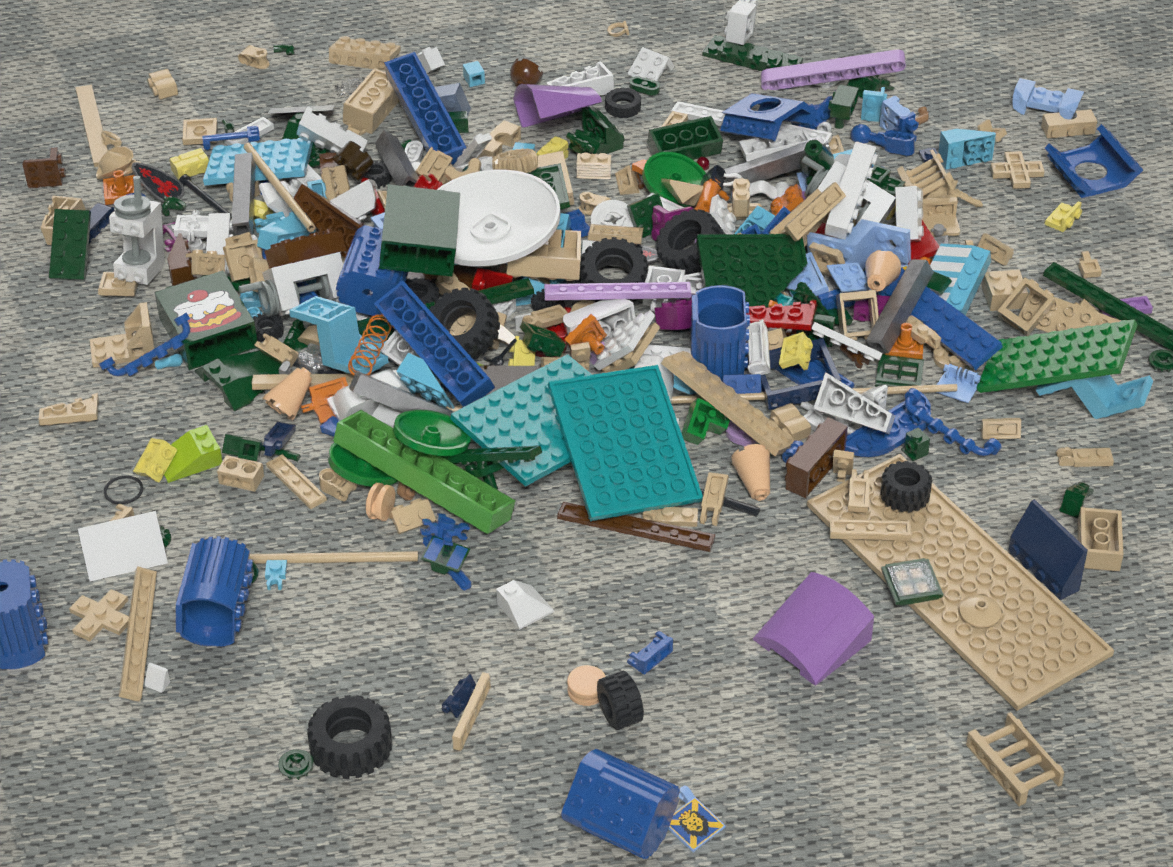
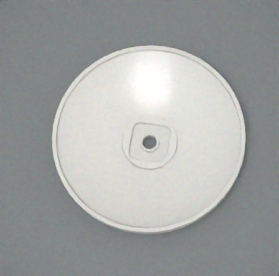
M514 170L479 171L456 178L437 189L460 192L454 264L491 266L517 260L532 253L546 243L556 231L560 221V204L555 191L545 181L528 173Z

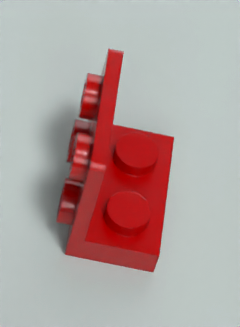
M478 268L472 283V289L482 290L513 282V276Z

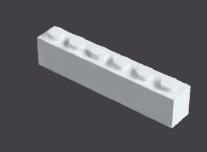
M855 142L840 184V188L846 197L831 209L825 228L826 235L846 240L847 234H851L854 226L852 220H856L859 211L857 206H861L864 196L862 192H866L868 187L867 178L872 176L873 168L871 166L877 162L878 155L875 154V146Z

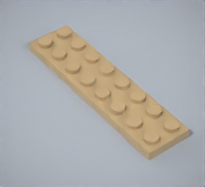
M681 351L664 357L661 362L663 366L755 441L769 449V452L774 456L784 453L795 441L789 433L783 432L777 423L769 420L762 411L749 404L746 398L739 396L732 387L723 383L719 376L712 374L704 364L697 362L690 353Z

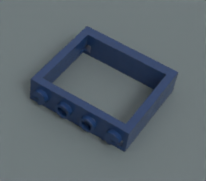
M824 339L813 340L810 360L823 358L829 374L841 381ZM782 348L769 350L770 369L780 366L779 360ZM764 374L761 375V392H764L768 410L790 403L794 405L816 400L823 380L771 391Z

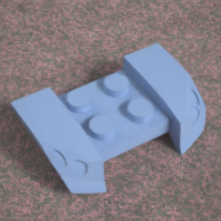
M1019 79L1013 94V108L1023 115L1026 112V108L1031 107L1054 113L1059 112L1061 117L1071 120L1084 91L1070 88L1067 89L1065 94L1061 91L1046 90L1043 87L1036 88V81Z

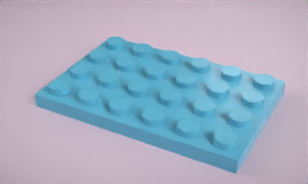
M298 138L293 140L283 139L281 141L268 140L261 143L250 142L278 179L305 176L312 150V141ZM235 143L228 146L217 145L213 147L203 178L204 186L234 183L235 155L247 153L244 150L245 144ZM256 165L255 181L268 180Z

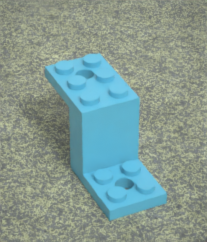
M315 296L290 309V317L297 318L300 321H307L317 326L323 365L350 373L348 363L360 340L355 307ZM370 351L375 357L378 355L377 352ZM360 352L356 354V356H363ZM362 352L365 356L373 358L370 353ZM379 354L375 365L372 367V372L389 363L387 355ZM357 358L362 365L370 366L365 359ZM356 359L352 360V366L355 371L357 370L364 374L370 372V368L359 365Z
M1110 375L1041 384L1037 386L1036 391L1041 396L1072 387L1095 419L1144 406L1153 384V379L1149 375L1117 385Z

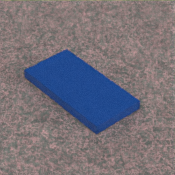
M818 359L810 360L807 370H803L800 364L783 369L781 366L774 368L798 385L823 380L825 372L829 374L826 365ZM839 374L842 383L850 388H854L855 383Z

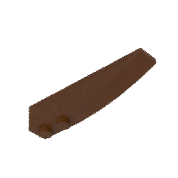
M301 184L293 197L294 200L318 228L319 233L329 229H333L334 232L341 230L347 251L340 254L346 258L356 231L364 226V224L311 188Z

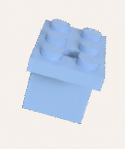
M861 219L852 229L851 234H847L846 240L813 232L807 235L808 253L811 252L809 246L813 242L840 250L846 264L858 263L862 270L865 268L867 258L877 250L893 252L902 263L908 264L911 261L910 229ZM889 240H892L896 246L891 245Z

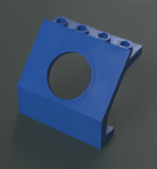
M751 93L722 112L725 114L720 131L775 142L783 121L812 126L817 110L804 101ZM759 105L758 111L751 110L753 106Z
M1102 124L1097 128L1101 134L1087 146L1065 152L1058 151L1050 143L1044 147L1048 152L1049 160L1081 198L1125 188L1143 171V168ZM1092 162L1103 166L1107 171V175L1102 179L1089 180L1080 177L1076 173L1075 168L1081 163Z

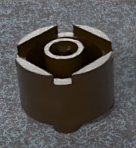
M349 141L333 157V160L339 166L344 165L347 176L350 175L358 182L372 167L374 162L366 151L363 153L360 150V145Z

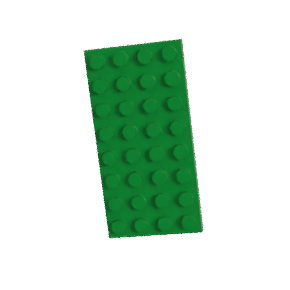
M1135 319L1122 320L1120 322L1104 323L1095 326L1069 328L1062 331L999 339L1003 347L987 360L980 382L976 388L978 392L984 393L1120 374L1134 337L1137 323Z

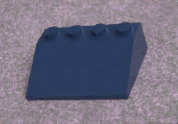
M1035 499L1032 500L1010 536L1008 550L1013 557H1017L1022 562L1025 569H1029L1035 575L1039 582H1042L1059 600H1062L1080 590L1088 549Z

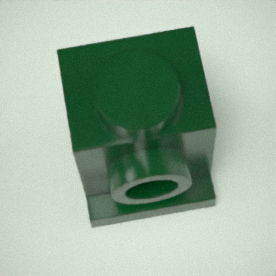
M918 427L906 433L905 446L901 448V451L912 461L920 459L929 453L930 438Z

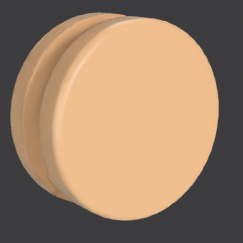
M375 483L371 487L366 500V514L368 518L379 521L388 520L395 504L394 487L383 485L382 483Z
M590 665L580 666L572 670L567 679V691L570 699L583 706L599 703L597 681L606 677L604 672Z

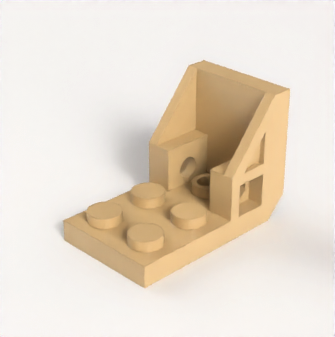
M147 302L139 303L124 322L126 334L90 339L93 368L100 367L99 363L110 357L115 361L114 364L132 362L155 349Z

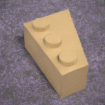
M52 196L53 202L48 206V215H45L41 225V231L47 245L52 244L54 209L86 210L82 198Z

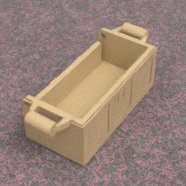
M374 68L343 104V123L348 125L347 130L359 136L366 132L373 134L399 103V99L386 76V72Z

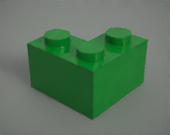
M697 398L690 404L681 432L683 439L698 445L705 439L707 430L719 435L726 431L730 419L709 402Z

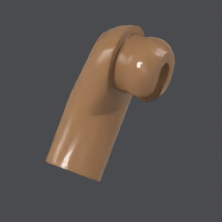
M920 107L918 109V117L915 118L919 125L927 122L929 119L927 107Z
M399 481L397 494L405 501H410L415 496V490L410 491L411 488H408V486Z

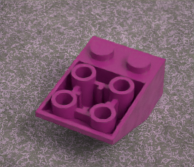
M692 297L690 300H676L675 303L664 302L661 303L660 307H655L656 324L660 329L680 330L690 328Z

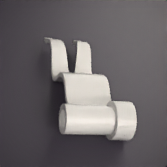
M724 173V177L726 178H743L738 173ZM759 180L750 183L749 193L750 196L764 193L771 199H775L785 194L789 185L785 182H779L774 187L767 181ZM733 181L723 183V186H733Z

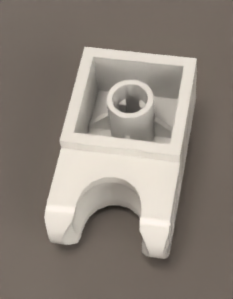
M739 0L727 12L726 20H728V26H726L724 32L726 41L744 45L753 35L758 0Z

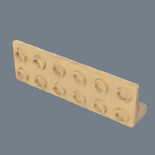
M1030 290L1018 317L1029 323L1046 301ZM1054 297L1055 304L1035 328L1049 333L1069 328L1075 329L1120 322L1121 320Z

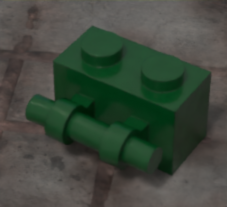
M585 128L584 130L576 129L575 134L569 132L566 135V138L570 140L569 148L580 154H606L610 145L605 143L604 138L597 135L596 137L593 136V132Z

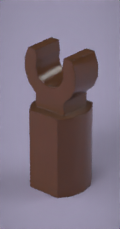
M841 344L840 350L852 362H855L857 368L862 369V362L869 365L870 360L863 357L864 355L861 354V351H858L856 354L847 349L848 345Z

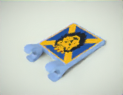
M684 785L680 788L678 797L686 804L675 811L668 830L692 852H695L726 828V826Z

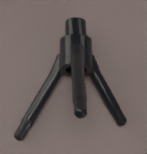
M513 339L499 356L492 359L484 357L483 360L490 363V365L503 366V357L517 342V339Z

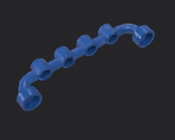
M186 312L174 319L176 325H182L183 328L179 335L121 369L113 367L115 361L112 357L99 363V366L102 370L106 369L114 376L133 375L138 372L137 367L140 365L145 368L153 363L152 358L157 356L160 359L168 354L167 350L171 347L176 350L183 345L182 341L190 333L189 315Z
M910 388L905 393V407L913 414L912 420L917 424H920L922 421L929 424L927 428L932 434L940 431L944 434L943 439L948 444H952L954 441L959 443V449L962 453L969 454L973 452L979 456H987L990 454L996 455L1001 450L1002 446L997 439L990 438L984 444V448H980L975 445L972 439H965L960 436L956 429H949L943 425L939 418L934 419L930 417L925 409H918L913 406L922 398L921 393L917 389Z

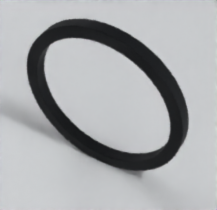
M128 475L116 477L110 480L104 487L105 498L114 504L131 503L137 500L143 493L142 482L138 478ZM119 479H133L140 485L138 495L127 501H115L107 495L109 485Z

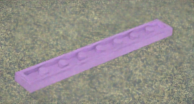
M690 282L544 284L545 300L691 298Z

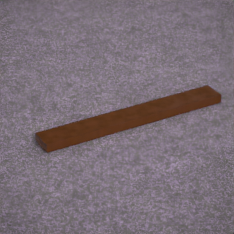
M568 502L562 503L557 514V519L707 552H711L716 534L628 515L590 521L585 506Z

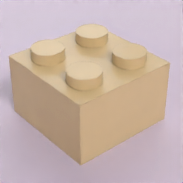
M1019 269L986 272L983 278L982 290L990 311H998L1021 283L1023 278ZM1027 288L1022 291L1008 310L1022 309L1028 297Z

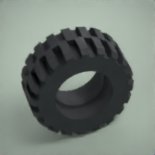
M690 209L689 212L683 211L680 215L673 216L672 220H668L665 223V227L659 231L660 235L656 239L657 255L667 268L685 270V275L701 272L697 243L687 249H684V247L696 239L697 234H725L709 212Z
M612 237V239L603 238L600 242L595 241L592 243V247L588 246L585 249V253L582 254L579 283H645L648 273L647 258L643 255L641 248H636V244L627 242V239L622 238L619 240L617 237ZM607 265H617L626 269L629 275L622 279L613 280L603 277L598 270Z
M456 288L450 293L442 294L443 297L441 299L438 298L435 301L436 304L430 307L431 313L449 333L456 319L465 314H476V321L469 331L461 335L452 336L471 358H479L478 355L481 353L484 355L489 346L492 347L495 342L493 340L497 339L499 335L497 330L500 329V322L496 309L483 293H479L475 289L461 288V290H458Z
M344 695V698L340 699L336 697L332 699V702L322 704L321 709L318 708L309 720L307 736L310 754L317 767L320 766V770L326 774L330 772V776L337 778L338 775H341L343 779H350V776L361 778L364 773H367V775L373 773L375 767L379 769L384 764L383 760L386 761L390 756L392 734L389 716L380 704H375L374 700L364 699L363 696L358 695L356 697ZM346 730H360L367 733L363 739L354 743H339L333 740L337 734Z

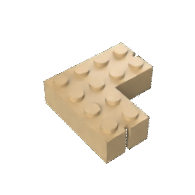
M556 229L549 240L541 247L524 257L507 262V274L515 278L528 276L532 279L543 277L549 280H556L557 278L567 281L579 280L581 231L565 230L564 248H561L562 230Z

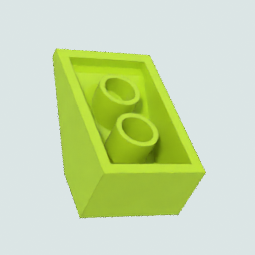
M207 425L189 430L171 444L177 449V452L164 476L167 482L170 483L221 465L223 462L221 449Z

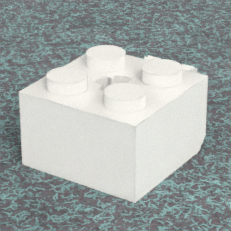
M649 266L645 283L682 282L685 270ZM681 298L643 299V305L651 306V311H655L654 308L660 307L661 303H675L676 300Z

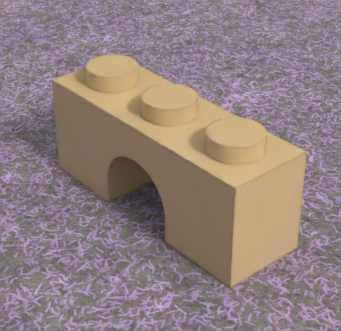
M1091 109L1075 111L1074 119L1071 120L1064 119L1059 112L1043 114L1041 127L1046 138L1095 134L1097 119Z
M503 120L490 132L492 140L477 158L483 156L494 158L502 153V145L513 147L515 142L521 139V126Z

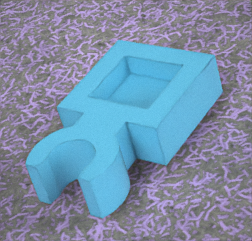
M283 211L268 214L264 220L261 218L255 219L256 232L259 233L261 228L272 222L277 223L279 218L284 216Z
M266 560L265 580H267L268 590H271L273 584L278 585V590L282 589L281 579H286L287 560Z

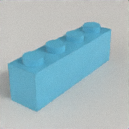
M292 211L288 217L283 216L279 218L277 223L272 222L260 229L257 247L268 250L271 248L270 245L280 241L292 240L303 235L309 236V234L315 233L316 228L313 232H308Z

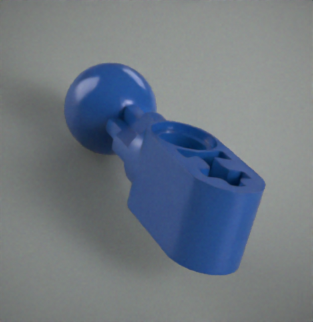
M858 124L851 130L850 136L853 142L863 144L874 142L884 147L887 152L904 156L912 155L915 152V137L913 134L889 130L885 133H874L864 124Z

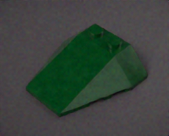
M259 350L218 358L196 369L195 373L204 382L211 380L223 392L224 402L235 412L251 404L259 393L262 394L265 391L252 389L253 375L279 374V368L282 364Z

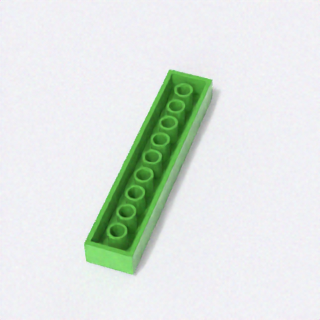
M359 410L337 422L333 442L382 470L387 475L397 479L402 484L417 491V493L432 500L435 504L447 509L450 513L462 518L465 522L477 527L480 531L489 534L511 519L516 500L441 456L422 453L404 445L396 438L392 427L365 411Z

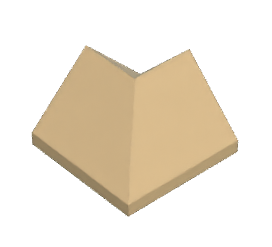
M662 179L661 181L677 202L695 206L703 190L701 185L671 179Z

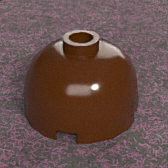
M523 58L522 61L516 59L510 69V78L516 87L520 84L538 85L543 77V71L540 72L538 70L539 66L528 59Z

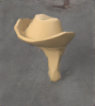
M116 146L104 153L100 159L96 178L100 180L114 178L113 172L116 170H122L124 175H129L133 173L132 164L139 161L133 159L134 156L131 149L126 146Z
M958 180L952 182L954 186L952 190L948 183L923 196V199L959 197L975 207L983 206L980 200L972 198L968 194L956 189Z

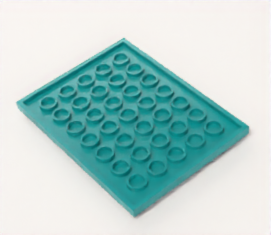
M567 354L451 413L450 419L482 448L541 445L542 453L536 456L533 461L524 462L519 460L508 463V460L500 462L507 471L526 487L571 462L547 386L548 382L592 374Z
M658 365L548 382L547 386L590 521L702 502L703 495Z

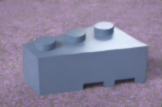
M460 83L434 87L447 112L467 111V115H469L471 107Z

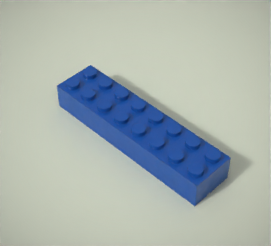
M412 52L384 62L386 76L426 152L432 147L433 150L452 157L451 164H455L457 158L463 154L462 152L467 147L416 53Z
M403 280L374 303L380 314L414 353L425 361L431 372L462 408L486 396L495 388L487 374Z

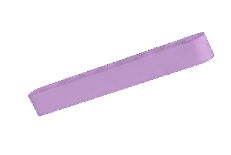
M890 50L765 69L761 72V87L763 90H779L900 72L906 67L905 53L902 50Z

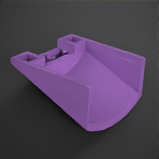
M520 84L513 96L520 124L523 128L581 112L582 108L602 102L601 97L593 88L579 86Z
M811 572L754 636L753 640L767 651L773 649L800 669V675L816 686L872 640L874 615L843 585L827 576Z

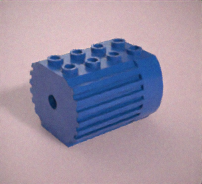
M364 225L356 231L336 284L337 296H339L340 303L355 307L356 312L372 316L381 315L374 303L402 280L406 282L408 272L379 269L383 229Z
M717 285L702 288L695 292V295H692L691 355L697 362L704 364L712 374L719 376L723 382L724 375H744V368H748V357H745V355L749 354V344L746 343L749 340V329L746 328L750 326V315H746V313H749V302H745L744 291L731 286Z
M211 536L206 540L204 537L197 544L192 543L176 602V632L180 633V636L184 639L203 646H228L235 642L236 633L240 632L242 620H240V617L244 616L245 604L243 603L248 600L249 589L247 587L248 585L251 586L253 573H249L252 571L253 560L250 559V551L244 543L239 544L238 540L233 539L231 541L227 537L221 539V536H217L214 539Z
M4 559L3 562H0V669H20L40 661L45 656V645L49 644L47 632H44L48 627L46 617L42 616L44 615L43 604L38 603L40 601L39 589L34 588L37 587L35 575H31L30 569L25 565L24 561L20 560V563H18L16 559H11V562Z
M593 749L580 762L561 816L564 821L640 858L648 859L649 856L656 852L660 843L665 839L680 800L678 798L680 789L677 785L606 752Z

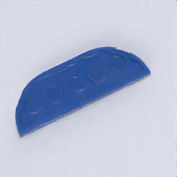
M920 391L922 398L913 406L918 409H925L931 417L930 402ZM904 401L889 410L890 413L896 416L890 434L862 426L847 435L845 451L854 452L855 456L861 457L884 455L904 444L907 432L918 427L924 431L928 424L924 421L920 424L915 423L912 420L913 414L906 409Z

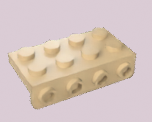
M343 36L329 48V62L385 71L384 62L394 59L400 53L401 46L391 42L384 44L376 40L369 42L362 38L354 40Z

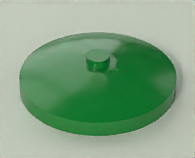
M659 152L652 155L646 161L642 171V178L645 186L651 193L659 194L660 197L682 207H691L692 205L678 203L661 181L662 179H671L700 185L703 175L706 173L698 163L685 155L675 152Z
M411 410L403 412L396 417L393 426L394 435L400 442L416 451L430 455L452 456L461 454L469 448L471 437L450 419L451 416L435 411Z
M334 442L330 446L328 463L333 471L342 478L359 485L371 487L375 483L391 485L398 482L397 479L387 475L382 470L372 466Z

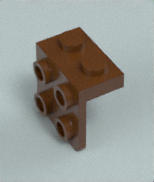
M58 147L51 148L50 158L23 161L22 165L28 188L62 186L63 178L66 177V169L62 167L63 157L62 154H59Z

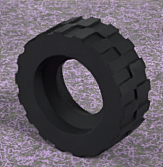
M615 88L605 96L606 112L618 118L634 117V115L641 111V95L634 89ZM628 101L630 104L620 105L616 104V102Z

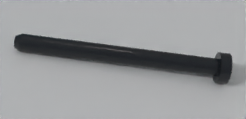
M184 174L180 177L179 181L183 186L191 189L217 212L229 213L191 181L190 176Z

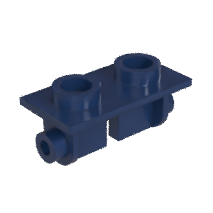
M471 674L466 678L460 679L452 691L453 695H449L442 703L441 709L444 713H449L450 711L454 714L455 718H458L465 709L476 687Z

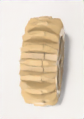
M528 148L505 151L492 158L493 170H514L528 173L538 167L536 151Z

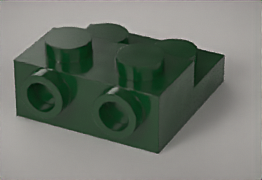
M522 321L520 329L524 332L522 341L529 350L537 352V350L543 351V354L549 357H561L566 343L554 331Z

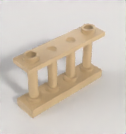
M933 149L930 150L933 158L910 171H905L903 166L897 169L902 181L906 182L905 187L917 186L923 190V196L948 183L951 190L954 189L952 185L954 179L951 173L945 172L941 165L944 162L939 153L935 154Z
M836 182L828 186L822 193L819 189H816L777 224L769 234L790 235L794 241L799 240L846 197L845 193Z
M1011 712L1007 714L1005 727L985 737L981 736L976 729L968 732L966 746L1018 806L1026 803L1030 789L1050 779L1058 787L1062 785L1064 777L1062 767L1056 764L1025 729L1022 722ZM1009 734H1012L1018 741L998 752L994 751L989 745ZM1022 749H1025L1031 755L1030 758L1012 767L1007 766L1002 760ZM1036 764L1045 771L1026 782L1020 781L1016 774Z

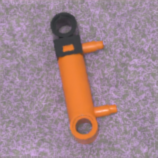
M715 165L703 175V180L700 183L703 186V190L694 209L710 213L712 197L717 194L722 199L729 200L730 197L722 190L724 188V180L726 179L724 173L726 174L721 166Z

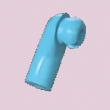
M174 354L173 356L155 361V366L158 370L166 367H177L183 363V359L180 354Z

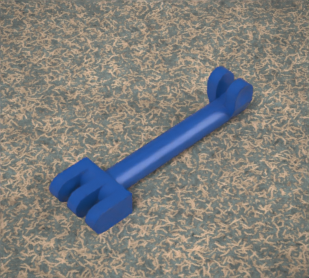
M248 126L247 131L202 136L203 147L205 150L210 149V142L248 138L249 142L259 141V127Z

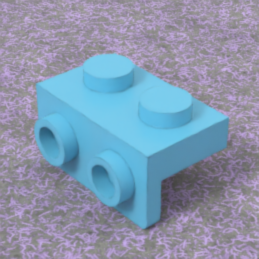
M885 87L881 88V92L864 90L861 120L880 122L882 102L887 99Z

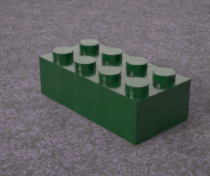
M712 116L650 129L647 144L652 155L659 152H675L695 160L700 157L721 154L723 138Z

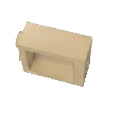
M1024 278L999 308L998 317L1022 334L1029 336L1055 304L1054 295L1047 289H1041L1039 284L1033 279L1028 280ZM1026 287L1046 301L1029 323L1008 310Z
M876 290L836 295L840 334L855 341L858 340L857 337L864 336V339H867L871 330L847 333L844 302L868 299L871 329H873L879 318Z

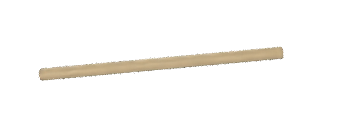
M246 143L244 150L247 153L252 152L258 168L307 231L313 232L315 230L313 222L250 143Z
M418 551L250 554V559L255 564H266V560H287V563L418 561Z

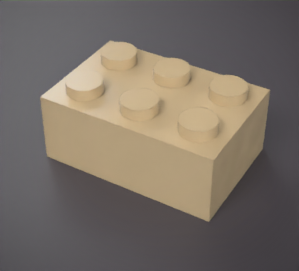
M1081 507L1077 526L1078 541L1088 549L1084 568L1120 571L1123 559L1122 511Z

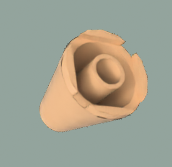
M877 250L870 254L865 263L869 288L881 291L899 277L901 262L897 255L888 250Z
M304 367L301 369L296 368L265 394L262 399L279 414L285 413L288 415L287 419L293 421L312 381L310 377L311 372Z
M761 444L744 446L745 450L739 452L738 449L733 453L731 457L732 464L751 498L758 501L764 500L770 494L769 449H766Z

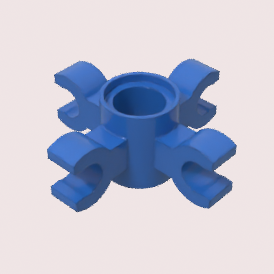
M437 513L438 521L435 523L430 519H422L423 525L429 526L427 529H420V533L424 536L434 533V536L443 539L444 545L453 546L452 536H458L461 540L468 538L461 531L464 529L470 530L467 523L455 525L456 521L446 517V514Z

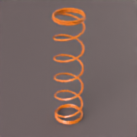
M374 315L370 318L366 330L363 332L362 338L359 340L358 346L349 360L348 369L353 376L356 373L352 366L353 359H356L359 365L370 368V372L366 375H370L376 358L384 346L383 342L387 340V335L392 329L389 323L388 332L382 327L370 325L372 321L379 319L387 322L385 319H382L384 318L382 315ZM372 328H380L385 334L375 333ZM370 335L378 337L381 342L374 341ZM368 336L371 341L382 343L381 348H378L374 343L364 342V337ZM379 336H386V337H385L384 340H382L381 337H379ZM369 343L376 346L377 350L369 348L366 344ZM364 344L369 350L378 351V355L375 357L370 351L361 350L360 346ZM360 352L363 356H356V354ZM362 352L370 353L373 358L365 356ZM357 358L365 359L370 366L362 365Z

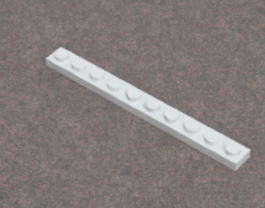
M679 101L671 110V112L676 111L688 114L689 120L712 116L715 124L718 126H722L725 117L722 110ZM782 123L778 133L805 127ZM805 128L811 140L822 136L824 142L830 143L832 133Z

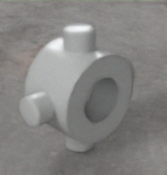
M936 224L931 229V232L936 236H942L944 231H946L942 224Z

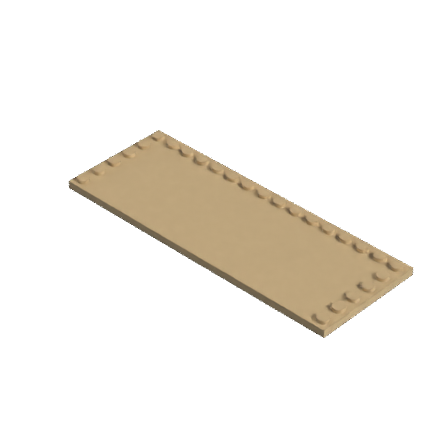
M901 454L869 469L868 513L848 511L850 479L807 501V507L829 528L830 519L911 521V541L841 540L885 583L886 580L881 566L922 558L929 559L944 596L938 600L908 605L1016 711L1113 656V648L933 483L929 502L924 508H920L919 511L913 510L911 513L907 511L899 512V510H893L891 506L885 505L880 495L882 474L884 469L889 467L890 464H896L898 461H908ZM863 473L857 475V478L863 479ZM920 568L910 570L913 579L924 577ZM906 571L895 572L898 581L909 580ZM926 582L915 584L919 593L930 591ZM912 585L900 586L904 596L915 594ZM974 595L990 597L1000 605L1002 611L1001 618L997 624L988 628L971 626L960 615L961 603L966 598Z

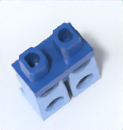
M897 96L884 100L882 102L880 127L886 131L895 130L913 134L916 142L917 136L913 133L919 125L915 120L916 114L899 104L900 99Z

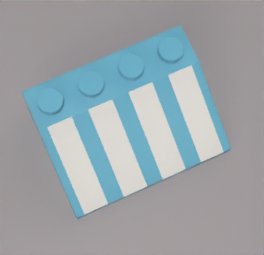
M941 243L930 265L933 271L952 280L944 293L939 296L964 315H966L991 263L990 251L974 245Z

